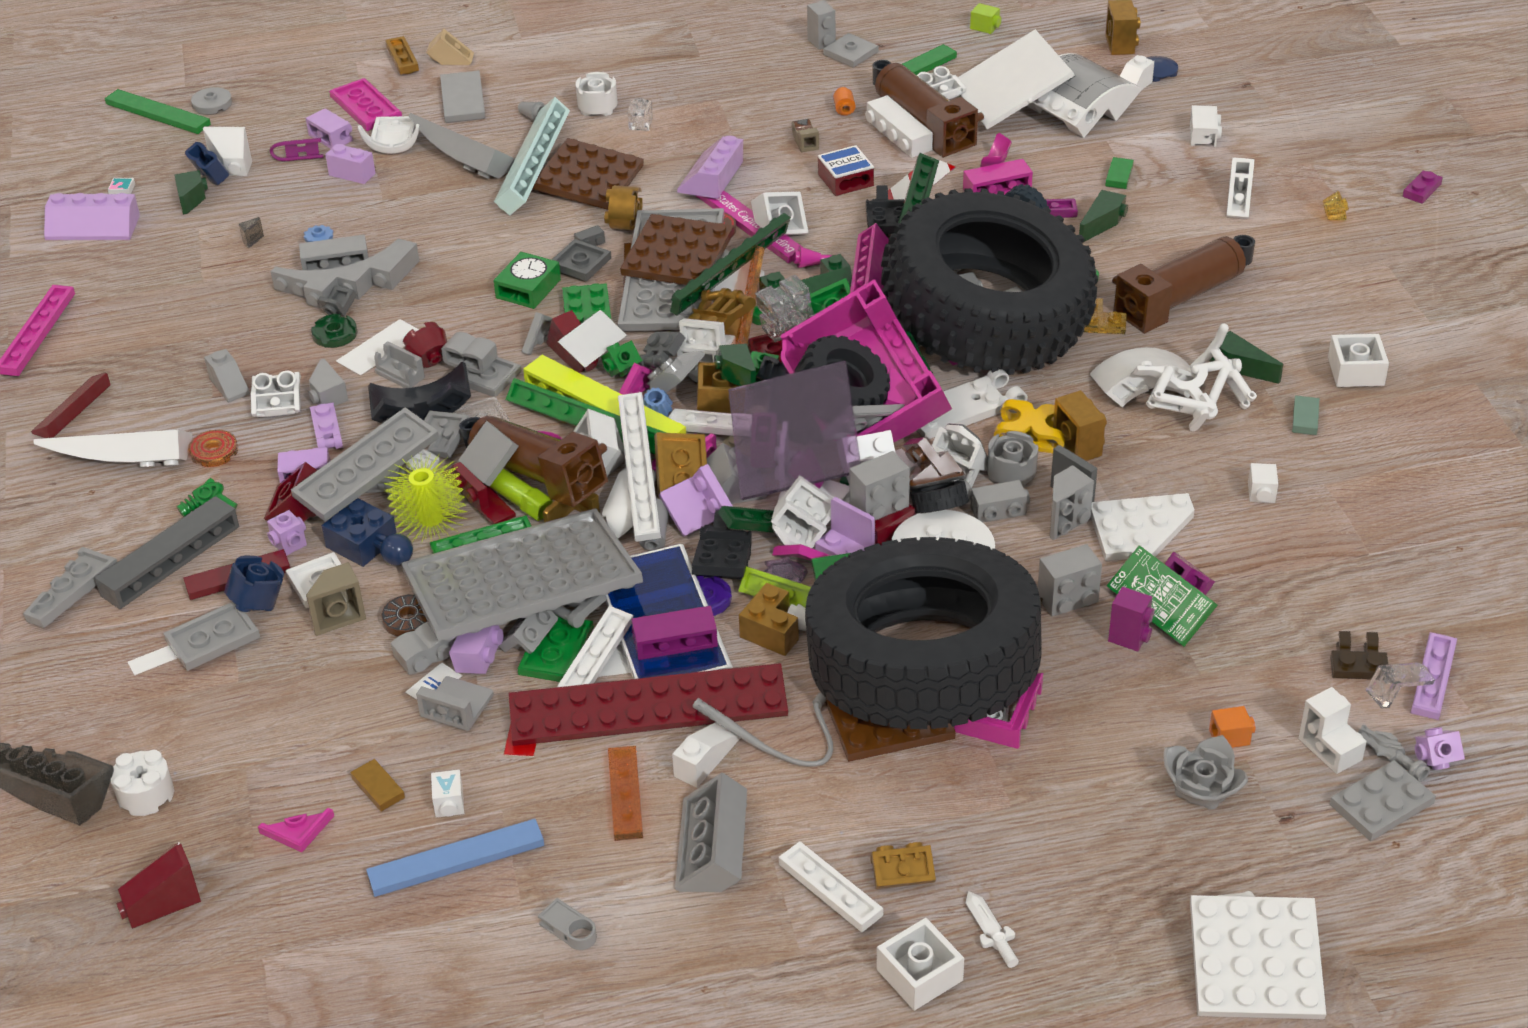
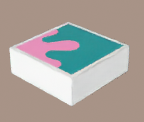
M113 178L108 188V193L131 194L135 186L134 178Z

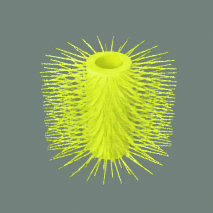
M422 461L421 468L418 469L416 466L414 470L411 466L410 468L413 472L405 470L410 475L395 472L404 477H387L395 480L397 478L409 479L398 480V482L403 483L391 482L402 485L393 487L398 491L390 488L391 491L389 492L397 497L395 499L391 494L389 499L393 500L389 507L396 508L391 512V515H398L395 518V522H398L399 518L400 521H403L398 525L399 527H401V524L404 526L403 523L408 525L402 532L408 530L410 526L413 527L412 525L415 524L416 527L422 525L420 531L426 526V535L429 527L430 535L431 527L433 528V526L438 525L440 529L444 530L439 525V523H442L444 526L446 525L442 520L455 523L447 518L458 517L452 515L457 513L450 514L448 511L468 512L452 507L453 505L460 508L456 503H460L462 495L458 494L463 489L458 488L456 483L447 478L448 473L447 475L441 474L445 472V468H440L441 472L436 470L441 463L430 470L432 465L428 469L425 462V467L423 468Z

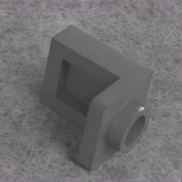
M335 285L329 297L320 296L318 302L322 305L325 313L329 315L341 314V316L345 317L357 294L352 289Z

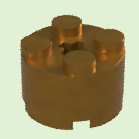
M614 185L612 189H607L606 202H609L608 211H605L604 222L609 224L611 229L634 231L637 211L643 209V198L638 197V192H642L640 187Z

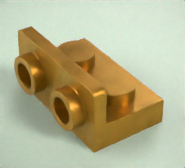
M913 842L906 844L905 848L894 849L892 845L877 847L876 851L871 853L870 861L873 864L876 889L935 883L936 881L931 845L923 846L922 842Z

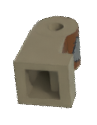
M810 119L792 121V133L801 153L819 150V131L817 128H813ZM809 142L812 145L805 146L804 143Z

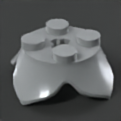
M1223 735L1200 742L1192 752H1189L1183 746H1170L1164 749V766L1174 783L1175 794L1179 798L1186 799L1193 804L1204 806L1207 809H1215L1219 806V803L1223 802L1228 796L1238 792L1248 782L1247 774L1242 769L1234 768L1235 755L1233 748Z

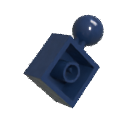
M359 498L355 499L321 525L326 548L362 567L380 553L384 561L393 566H401L402 562L409 561L413 555V544L407 536L397 533L394 516Z

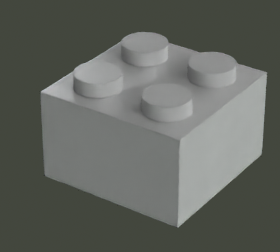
M894 451L849 468V504L870 514L875 520L908 507L909 466Z
M1088 544L1040 558L1038 591L1039 596L1043 598L1042 604L1051 617L1089 606L1099 601L1102 563Z

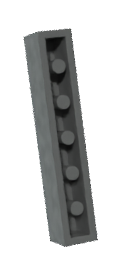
M213 497L96 576L95 580L100 596L118 609H122L239 528L235 508L218 497Z

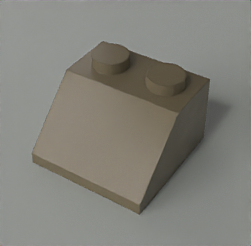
M347 562L323 570L306 594L316 636L366 619L359 581L350 563Z

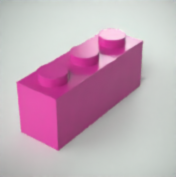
M1024 159L963 171V190L971 188L973 192H980L981 189H987L989 193L997 194L998 191H1003L1005 195L1014 186L1019 184H1027L1032 187L1033 171Z

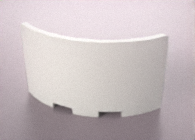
M1147 347L1130 349L1111 356L1090 373L1101 389L1121 407L1134 397L1148 392L1149 389L1155 387L1158 378L1150 375H1134V369L1143 361H1151L1153 366H1172L1174 377L1182 381H1191L1196 378V375L1191 371L1192 367L1181 357L1163 349ZM1169 386L1165 389L1180 393L1186 398L1190 397L1187 391L1177 390Z

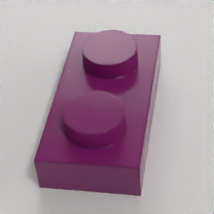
M1423 170L1404 189L1402 197L1423 204L1442 184L1443 177L1431 171Z

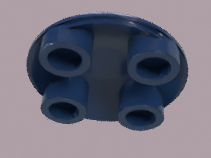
M1164 56L1146 57L1154 61L1152 82H1158L1160 78L1177 76L1178 64L1174 60Z

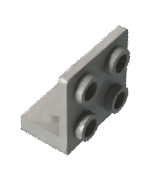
M446 676L436 690L421 686L416 693L421 717L466 731L471 729L494 695L492 689L450 676Z

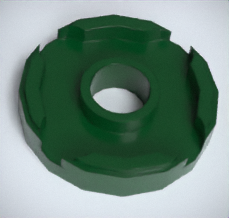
M341 314L326 315L315 322V326L311 328L313 341L325 348L344 346L352 342L358 333L355 320L347 315L346 318L341 317Z

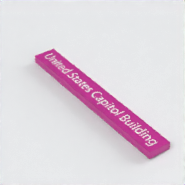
M723 191L718 199L695 195L713 209L724 208V213L731 215L735 219L736 226L751 237L761 228L754 221L753 211L727 192ZM783 235L767 248L787 263L793 261L794 251L798 250L801 245L787 235Z

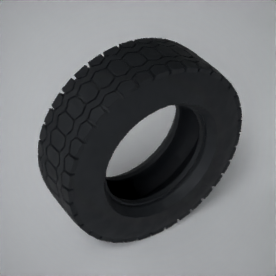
M914 537L901 539V542H898L897 539L882 542V546L879 543L865 547L864 551L860 549L850 553L848 557L844 556L836 561L834 565H830L815 580L807 596L805 622L809 664L814 682L824 697L836 707L838 706L844 712L850 715L853 714L854 717L867 722L871 720V723L887 726L890 723V727L907 729L908 725H910V729H927L928 725H931V729L946 728L948 723L952 727L967 724L968 719L974 722L986 718L987 714L991 716L1003 710L1004 707H1008L1017 698H1020L1028 690V687L1032 685L1040 667L1042 654L1041 601L1037 585L1031 574L1021 564L1010 556H1006L1005 553L994 548L991 549L989 546L979 543L974 545V542L961 539L955 542V538L939 537V540H936V537H920V540ZM920 620L948 621L971 628L953 636L930 640L897 639L876 633L893 625Z

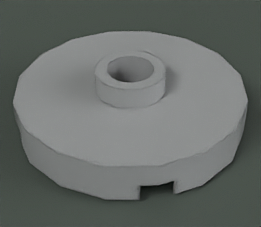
M210 87L196 92L191 98V103L196 112L211 115L218 113V110L221 109L223 111L227 110L232 104V97L225 88Z

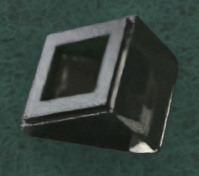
M260 217L239 223L242 241L247 248L252 247L264 237Z

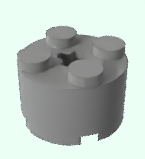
M1009 431L1005 436L999 437V434L995 435L988 444L987 472L989 480L994 483L1020 480L1023 488H1025L1027 483L1033 480L1037 473L1038 445H1035L1033 438L1028 434L1018 431Z

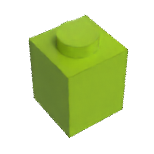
M979 3L971 11L970 29L992 34L1001 24L1000 8Z

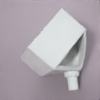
M588 409L573 432L598 440V444H606L607 451L602 454L606 474L609 476L625 460L624 445L615 419Z

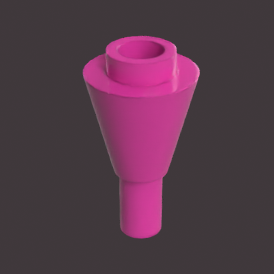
M799 246L798 250L794 251L793 262L797 264L798 268L819 265L821 259L832 255H823Z

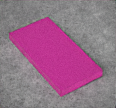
M365 78L329 91L330 97L366 131L373 129L376 117L402 116V112Z

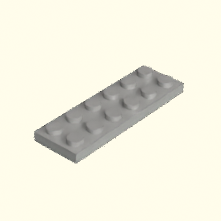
M403 408L291 489L292 496L326 522L391 474L392 471L398 469L439 438L438 431L407 408Z

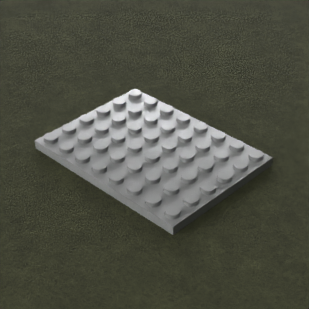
M596 508L401 563L403 573L438 641L452 640L462 634L476 633L483 628L493 625H504L514 619L528 618L538 612L555 610L569 603H580L587 598L597 595L604 596L611 591L631 588L635 584L643 582L642 572Z

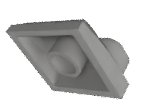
M692 351L681 354L674 360L669 357L660 366L661 370L657 367L648 375L650 380L647 384L650 386V390L652 388H660V390H664L667 393L688 375L705 354L702 351Z

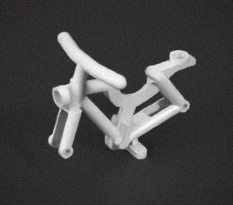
M1223 323L1219 326L1213 341L1204 353L1190 365L1192 367L1191 371L1196 375V378L1191 381H1182L1175 378L1172 366H1153L1151 361H1143L1138 364L1133 371L1134 375H1150L1158 378L1149 400L1146 402L1149 408L1153 409L1156 407L1191 414L1194 419L1189 424L1190 431H1196L1206 419H1213L1217 415L1216 402L1225 381L1239 400L1240 407L1247 409L1250 406V401H1254L1257 395L1251 391L1239 373L1242 368L1241 360L1227 359L1219 349L1228 332V325ZM1212 357H1214V359L1216 360L1213 362H1208ZM1220 370L1209 396L1207 393H1202L1199 387L1203 385L1208 372ZM1167 386L1187 391L1192 399L1165 394L1164 391Z

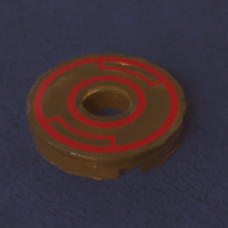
M220 429L209 430L194 437L189 443L188 451L194 463H201L204 467H217L226 464L231 460L230 457L233 454L235 456L238 453V443L235 436L228 431Z

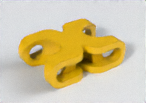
M1008 399L1002 404L1000 412L1004 422H1000L996 426L994 436L999 434V437L1004 436L1001 433L1009 431L1022 432L1033 438L1035 445H1038V452L1053 453V449L1056 446L1061 445L1064 447L1065 437L1062 431L1053 428L1055 405L1043 404L1034 409L1032 403L1015 399ZM1009 409H1013L1017 413H1012L1009 411ZM1049 440H1055L1057 443H1051Z

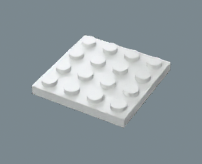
M1191 895L1190 912L1198 1016L1325 1019L1326 1005L1315 898Z

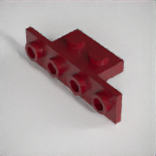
M461 462L446 469L448 471L452 469L453 472L450 474H455V479L452 482L456 483L458 488L463 489L460 493L492 525L516 517V513Z

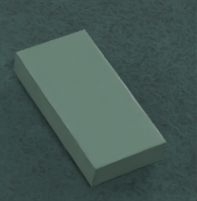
M1295 395L1293 433L1317 435L1320 398Z

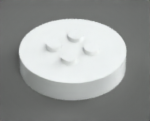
M953 510L918 513L902 522L892 537V540L897 539L898 542H901V539L914 537H917V540H920V537H936V540H939V537L955 538V542L961 539L974 542V545L979 543L995 549L994 537L984 523L971 515Z

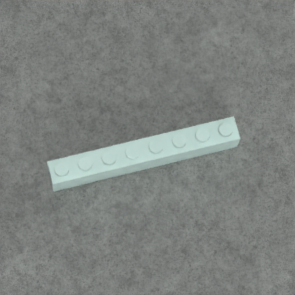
M556 97L539 110L494 200L499 208L504 210L509 216L526 203L570 112Z

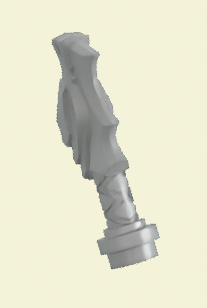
M1366 725L1361 726L1358 733L1367 741L1366 744L1375 750L1377 756H1385L1390 762L1395 760L1406 768L1409 774L1419 782L1426 779L1430 772L1427 763L1423 760L1414 761L1405 755V749L1398 742L1397 737L1388 732L1372 731Z

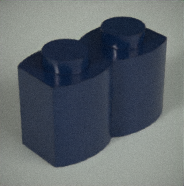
M195 142L185 151V155L194 167L200 170V174L206 176L212 184L219 185L229 176L228 170L217 155L209 151L204 144Z

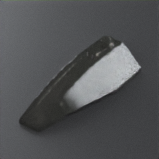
M0 743V788L41 811L79 826L101 810L114 772L112 765L74 751L56 754L55 749L45 748L42 752L33 751L32 746L22 745L21 747L11 748L9 743Z

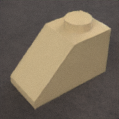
M445 29L429 43L426 52L432 60L437 61L441 65H470L474 56L472 50Z

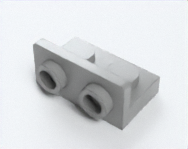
M545 610L535 613L528 618H519L505 635L499 647L505 653L513 647L516 649L522 647L529 654L532 653L556 623L558 617L552 611Z

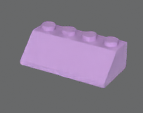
M723 136L702 153L677 188V193L718 199L743 163V139H738L735 136Z
M50 194L45 205V240H130L140 217L135 194Z

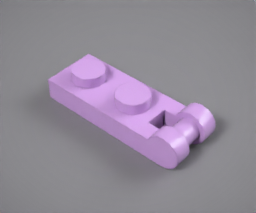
M334 403L310 407L318 448H343Z

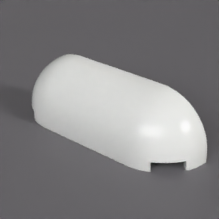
M627 468L619 472L602 512V517H606L608 526L617 539L633 526ZM652 469L653 480L655 482L656 472Z

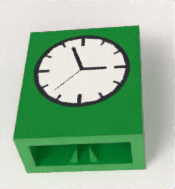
M520 251L493 280L495 297L535 309L561 280L559 262Z

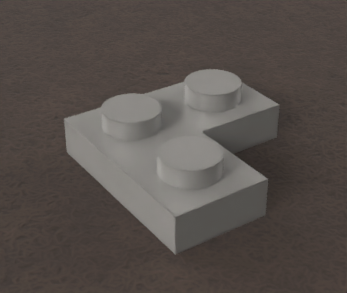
M429 411L424 421L438 431L439 438L430 444L427 451L438 457H448L451 459L463 438L459 425L463 420L470 417L465 414Z

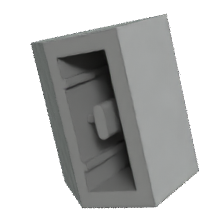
M722 443L707 458V464L731 504L765 499L768 493L765 487L766 482L762 477L760 469H754L751 463L752 459L744 456L737 448H731Z
M1073 465L1054 476L1050 538L1052 540L1067 534L1070 530L1086 523L1091 518L1094 480Z

